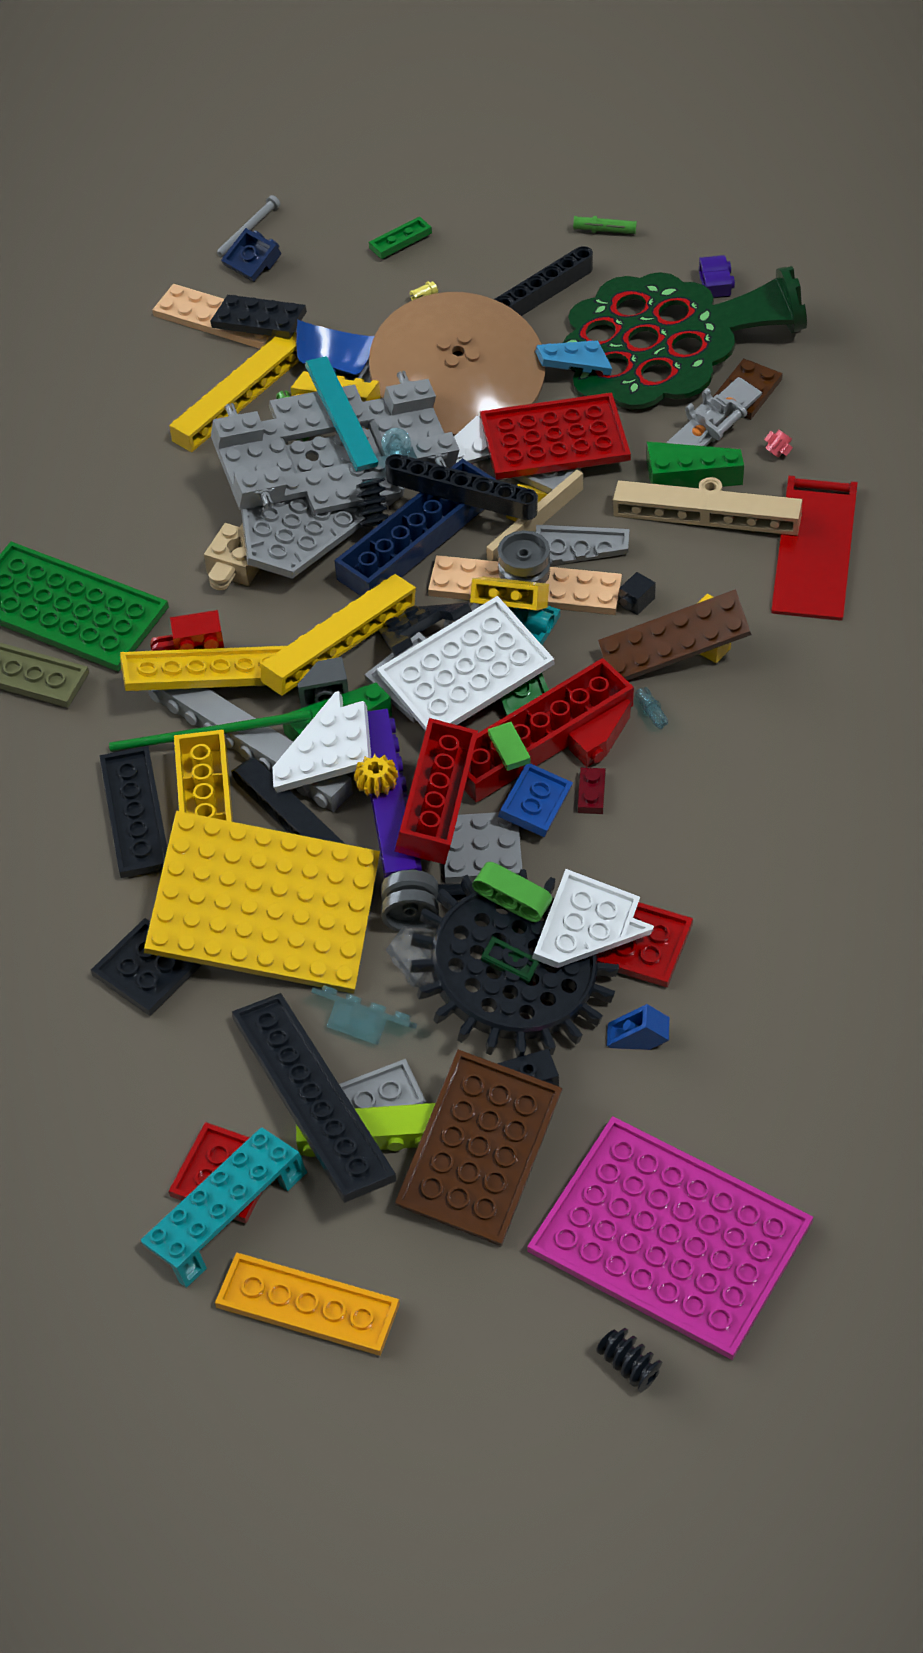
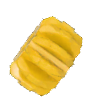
M375 753L372 758L364 756L363 762H357L354 773V780L359 791H365L367 796L375 793L377 798L380 793L388 795L389 789H395L398 778V770H396L393 760H388L386 755L378 758Z

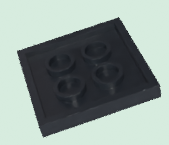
M144 918L91 969L92 976L151 1016L203 964L144 953L150 921Z

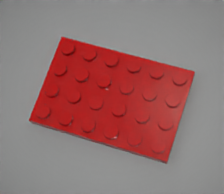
M612 393L480 411L483 431L496 480L631 461V452Z

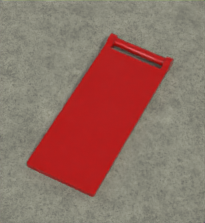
M788 475L786 497L802 499V517L798 536L781 534L771 609L772 614L843 620L858 482L841 483L809 480ZM794 487H795V488L816 489V490L837 491V492H848L849 495H846V494H835V493H825V492H814V491H804V490H794Z

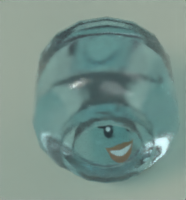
M391 428L382 436L381 445L385 456L388 457L393 454L408 456L412 448L411 439L403 429Z

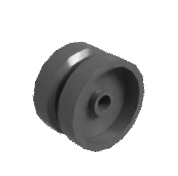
M522 530L513 532L500 541L498 546V573L501 579L546 583L550 575V547L548 541L542 535L534 531Z
M418 870L398 871L384 879L381 884V896L383 902L382 920L385 925L395 931L404 933L421 932L431 928V926L420 921V916L423 909H427L439 916V902L437 900L438 881L432 875Z

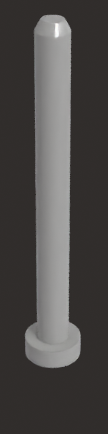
M270 195L266 199V204L218 249L217 254L224 256L245 228L251 230L271 210H277L281 205L279 199L274 195Z

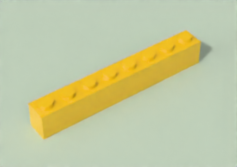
M294 332L291 338L274 337L193 406L189 407L181 416L175 419L169 425L172 442L193 452L211 437L213 419L228 417L225 409L227 404L233 403L238 414L299 362L296 344L297 333Z
M396 574L383 580L379 585L367 591L355 601L350 602L348 606L334 613L321 624H317L312 630L301 635L297 640L283 647L270 658L265 659L261 663V682L283 696L296 687L318 661L340 657L385 625L388 619L398 617L406 609L414 606L416 587Z

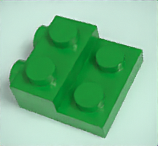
M540 673L498 700L504 715L507 716L549 689L543 674Z

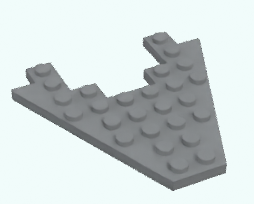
M399 487L401 491L400 497H402L404 495L405 488ZM306 497L276 502L273 507L269 508L268 506V509L264 508V505L242 509L241 515L247 565L293 579L361 528L360 523L365 521L366 518L359 516V513L365 511V508L355 506L313 515ZM399 498L384 500L381 504L389 507Z

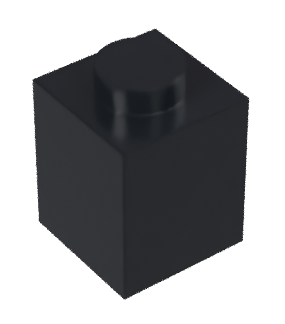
M636 572L619 588V605L638 615L655 599L656 582Z

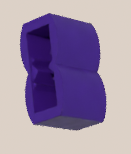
M725 255L699 257V275L702 285L711 291L713 297L730 296L731 289L735 288L734 276H730V261L726 260Z

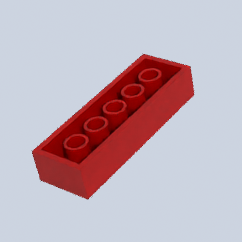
M429 718L394 852L446 864L478 730Z

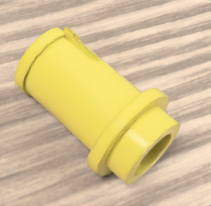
M427 281L425 285L411 290L409 294L413 295L411 296L413 301L423 296L438 293V288L433 281Z

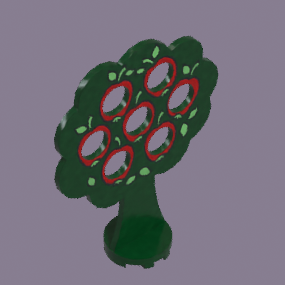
M792 266L777 268L776 278L751 292L713 305L712 293L707 287L696 282H683L678 277L669 273H651L641 278L622 276L605 282L599 288L595 298L582 300L570 310L568 318L570 327L574 331L566 336L563 343L593 341L587 337L588 331L598 325H609L615 329V334L610 339L599 341L608 360L620 358L627 361L629 365L622 373L611 376L603 375L600 370L592 369L591 373L583 372V368L571 367L570 369L575 372L573 376L575 391L580 397L612 393L615 403L627 409H644L657 404L664 397L683 399L701 393L711 383L713 366L724 362L732 355L735 349L733 331L768 325H787L791 333L807 328L805 304L802 305L801 286L799 279L795 278L794 268ZM629 299H638L646 304L645 308L635 315H623L617 310L622 302ZM671 305H681L689 311L683 319L678 321H666L660 317L661 311ZM643 331L653 332L658 336L657 342L647 348H637L629 343L633 335ZM684 338H695L702 343L701 348L697 352L688 355L675 352L673 346ZM652 365H665L672 371L670 376L658 382L648 381L642 376L644 370Z

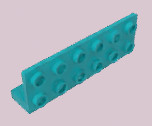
M260 1128L141 1239L142 1244L171 1265L179 1283L187 1288L207 1269L199 1252L276 1178L280 1186L289 1191L307 1173L300 1153L266 1129Z

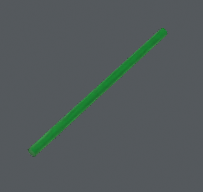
M312 710L115 741L109 743V749L111 752L171 743L174 742V735L224 730V734L307 721L313 719Z

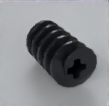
M384 477L362 479V483L356 485V488L363 490V492L357 494L358 498L364 499L363 502L358 504V507L365 508V511L359 513V516L366 518L365 521L360 523L361 526H378L389 517L388 514L382 513V511L388 509L387 505L381 504L382 501L387 499V496L380 494V492L386 490L385 486L379 485V483L385 480Z
M623 1328L619 1332L615 1329L611 1330L601 1339L596 1352L600 1355L604 1354V1359L608 1363L613 1362V1368L617 1371L621 1370L622 1377L625 1379L630 1378V1384L634 1387L638 1386V1392L645 1391L658 1376L662 1361L658 1360L651 1364L650 1362L654 1354L649 1352L643 1356L644 1344H640L636 1348L633 1347L637 1338L632 1336L626 1340L627 1328Z

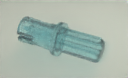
M644 687V690L643 688L638 689L635 697L643 707L644 715L649 716L658 729H663L668 724V719L661 710L660 702L655 700L647 687Z

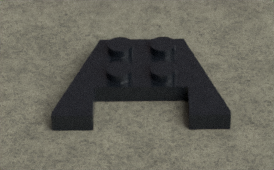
M468 602L412 606L404 611L405 614L402 616L388 619L385 625L379 629V632L393 655L396 656L413 646L410 638L418 632L425 630L442 619L456 621L472 610Z

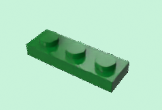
M419 216L369 241V249L380 259H383L432 234V227Z

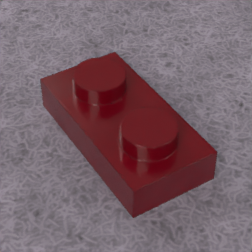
M580 768L578 813L603 814L606 768Z

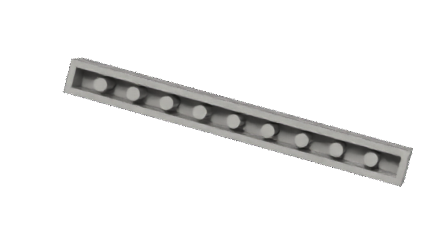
M208 688L149 690L148 692L153 701L162 703L172 713L181 715L188 723L200 728L256 719ZM270 727L224 734L227 748H233L246 760L255 757L272 774L273 766L293 743V741ZM346 774L296 788L301 795H307L315 800L320 807H326L332 812L338 809L353 794L351 778Z

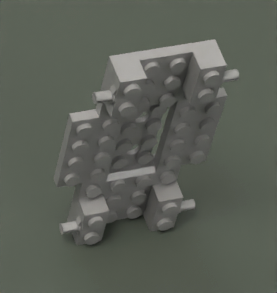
M400 371L397 373L400 384L387 386L384 398L362 402L355 384L342 387L378 460L377 467L356 472L338 433L331 437L323 438L317 436L311 441H294L292 444L286 445L287 441L337 432L318 392L270 400L269 408L274 419L266 421L260 420L257 411L237 414L235 405L233 403L227 404L225 409L228 417L213 419L211 439L239 510L262 505L268 509V506L271 508L276 502L306 497L313 515L355 507L364 501V499L357 497V494L363 492V490L356 488V485L362 483V479L384 477L385 480L379 483V485L385 486L386 490L380 492V494L387 496L386 500L399 498L401 493L399 487L389 484L386 480L385 461L388 456L393 454L445 467H452L456 464L460 449L452 432L444 433L433 408L436 395L429 379L409 381L406 372ZM314 453L318 456V460L310 461L306 458V455Z

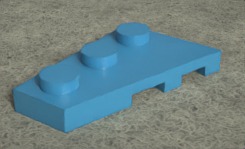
M599 341L536 346L535 353L542 366L567 370L571 367L583 368V372L591 373L592 369L603 371V375L611 376L612 367Z

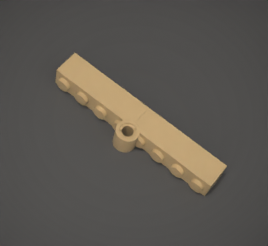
M713 477L703 479L699 483V489L618 480L613 498V510L615 517L798 536L802 517V499L722 491L721 481Z

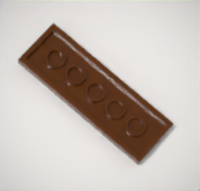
M735 589L599 639L598 642L603 658L626 680H630L752 634Z

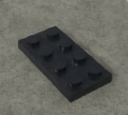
M227 294L210 322L212 328L291 338L297 329V319L302 321L307 310L306 305Z

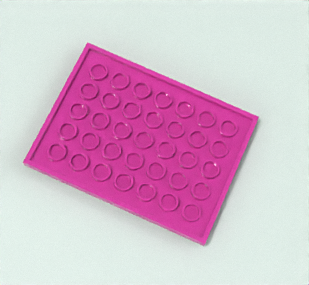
M612 1116L527 1246V1252L733 1360L813 1223V1216Z

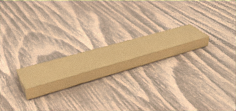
M579 470L574 471L538 502V512L535 518L532 520L518 519L486 547L487 560L499 562L498 546L505 536L522 530L536 531V525H543L583 490V473Z

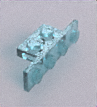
M325 985L322 986V989L312 988L311 993L335 1001L326 1026L378 1045L387 1020L416 1029L417 1023L410 1021L411 1016L399 1011H396L395 1015L386 1013L387 1007L371 1002L369 1007L361 1004L362 998L348 993L346 998L338 996L337 989Z

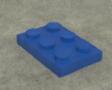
M527 764L500 809L498 817L545 837L570 792L573 782L533 764Z

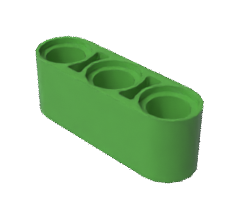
M486 862L472 883L473 889L481 896L531 922H539L552 902V896L547 890L494 862Z

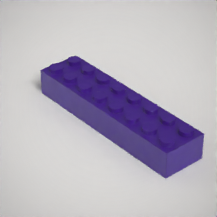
M388 709L367 711L371 758L374 753L378 758L386 755L388 760H393L395 768L398 770L395 789H389L388 795L380 793L378 798L375 793L370 794L384 878L402 870L422 871L420 858L394 852L408 800L407 793L404 792L407 791L405 776H403L402 758L399 753H396L400 752L398 737H396V734H392L396 733L394 718L389 719Z

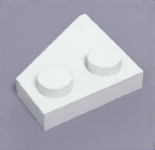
M476 416L454 436L460 449L456 463L462 458L469 463L490 458L480 416Z

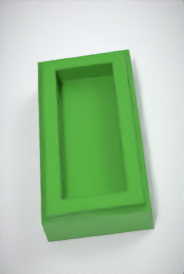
M512 722L488 729V735L507 771L531 763V758Z

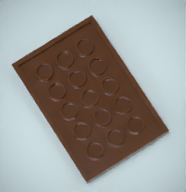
M458 1049L402 1184L395 1206L502 1246L561 1096L562 1088Z

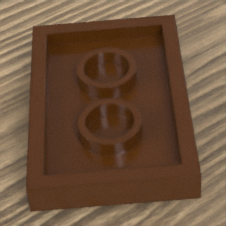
M743 358L714 396L719 395L738 377L742 378L762 392V395L746 409L747 415L745 418L751 420L782 381L783 373Z

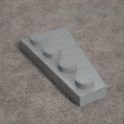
M536 525V533L542 535L549 543L550 566L628 554L630 529Z

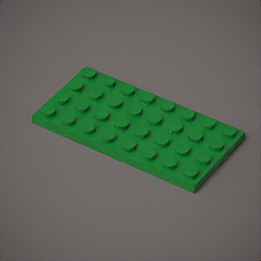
M12 541L0 553V625L118 672L121 669L120 652H134L169 608L167 600Z

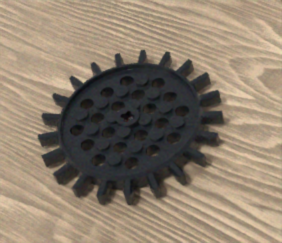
M521 869L518 875L528 879L527 871ZM468 875L462 877L460 884L467 896L459 902L442 888L438 892L437 900L448 910L445 916L442 918L427 909H423L420 916V921L437 929L435 937L413 933L410 944L414 947L431 950L430 959L411 960L409 969L410 973L432 972L434 982L419 987L417 996L420 1000L440 994L446 1004L435 1012L433 1020L436 1024L454 1013L465 1022L460 1027L457 1041L462 1043L469 1037L472 1029L476 1028L481 1032L489 1034L486 1042V1054L492 1055L497 1047L498 1037L515 1040L517 1058L525 1054L527 1047L525 1039L540 1038L544 1050L549 1049L550 1054L553 1055L556 1045L551 1034L560 1029L566 1033L575 1045L578 1044L583 1034L572 1022L578 1015H581L595 1026L600 1024L603 1015L589 1006L587 1002L590 996L608 1003L612 1002L615 991L597 985L595 982L597 975L616 977L619 964L597 962V954L559 968L540 962L531 979L536 985L529 986L520 980L519 976L507 970L500 972L492 968L491 965L470 955L478 953L482 956L493 936L533 956L534 953L529 948H536L555 898L552 897V902L542 916L544 921L531 922L478 894L473 889V882ZM550 877L545 883L544 889L552 894L555 888V878ZM496 909H504L507 911V914H500ZM482 921L486 923L487 926H478L475 922ZM520 928L524 933H516L512 929ZM454 934H463L466 939H458ZM493 946L489 953V956L499 961L503 960L505 964L518 970L524 968L527 964L530 967L533 964L526 957L520 958L518 962H514L513 957L508 956V954H513V951L507 948L503 949L500 946ZM457 966L461 971L454 972L449 967ZM545 967H552L557 972L550 973L545 969ZM487 973H495L499 978L492 979L487 976ZM474 986L478 991L470 992L465 987ZM561 987H569L573 990V993H567ZM503 993H511L515 998L508 999ZM541 1000H549L553 1005L546 1006ZM482 1006H490L494 1011L486 1012L482 1009ZM520 1013H528L532 1018L524 1019L520 1016Z

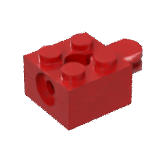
M218 610L170 617L172 635L153 637L150 641L151 651L224 648Z

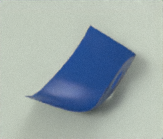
M297 319V356L299 361L304 364L307 360L327 356L335 373L359 374L369 359L370 348L375 336L342 332Z

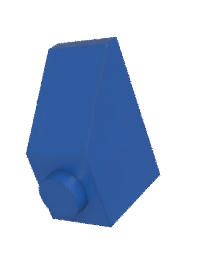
M646 1004L608 1023L607 1046L617 1049L650 1050L669 1041L670 1017Z

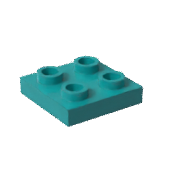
M551 606L540 610L509 607L541 645H543L561 616L560 609Z

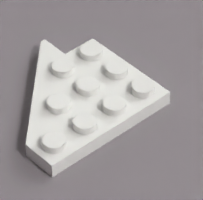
M339 691L331 696L273 766V786L277 793L354 772L357 762H363L364 756L371 758L368 712L365 702L361 701L343 707V698Z
M565 869L532 959L559 968L648 936L652 933L654 926L633 918L640 899L639 896Z

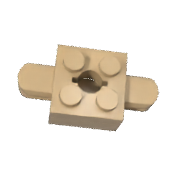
M224 523L204 553L210 585L216 590L227 589L232 581L249 586L260 568L247 565L243 523L240 527Z

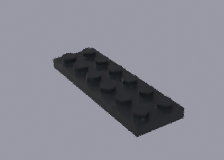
M149 746L99 755L120 878L161 871L166 857L167 842Z

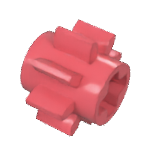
M778 430L776 434L770 431L764 439L768 442L765 448L778 458L781 454L787 456L793 449L789 444L792 438L781 430Z

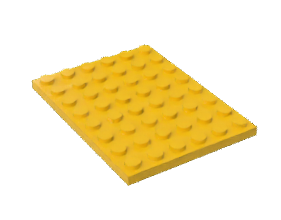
M176 811L144 953L354 994L380 851Z

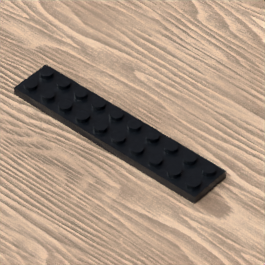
M279 993L232 1011L234 1022L343 1202L346 1203L396 1182V1173L283 995Z

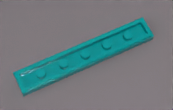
M328 357L307 360L305 367L356 472L377 467L378 460Z

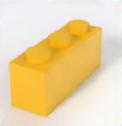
M492 577L472 578L470 603L485 604L498 596L507 607L540 610L548 608L549 584Z

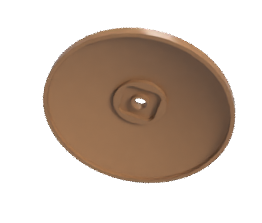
M465 292L435 293L404 304L381 324L372 341L369 355L371 381H379L381 398H384L387 386L400 384L397 373L400 371L406 372L409 381L429 379L436 395L433 406L444 433L452 432L453 436L459 433L476 416H480V411L536 403L544 383L545 366L541 365L535 353L536 346L541 345V342L533 328L521 315L494 299ZM460 351L463 353V355L456 356L453 354V352Z

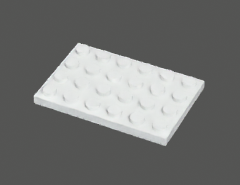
M496 596L377 668V672L426 731L429 718L457 725L555 665L554 658L505 603Z

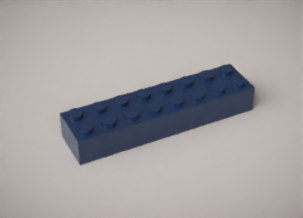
M463 458L451 467L495 479ZM419 492L334 560L336 579L362 596L394 574L402 577L484 509Z

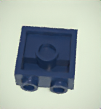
M245 228L221 259V262L228 268L255 281L264 268L271 269L282 253L276 241L273 239L267 240L258 231L254 230L252 232Z

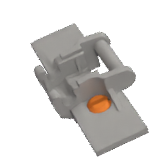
M740 377L714 397L711 396L710 389L706 388L702 392L703 403L695 410L692 403L685 408L689 422L666 443L707 446L710 442L713 443L715 440H720L726 430L738 419L744 418L747 415L746 409L762 395V392Z

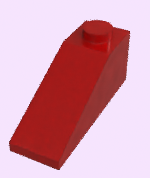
M629 699L624 700L569 733V750L586 768L594 763H599L607 756L630 719L631 701Z

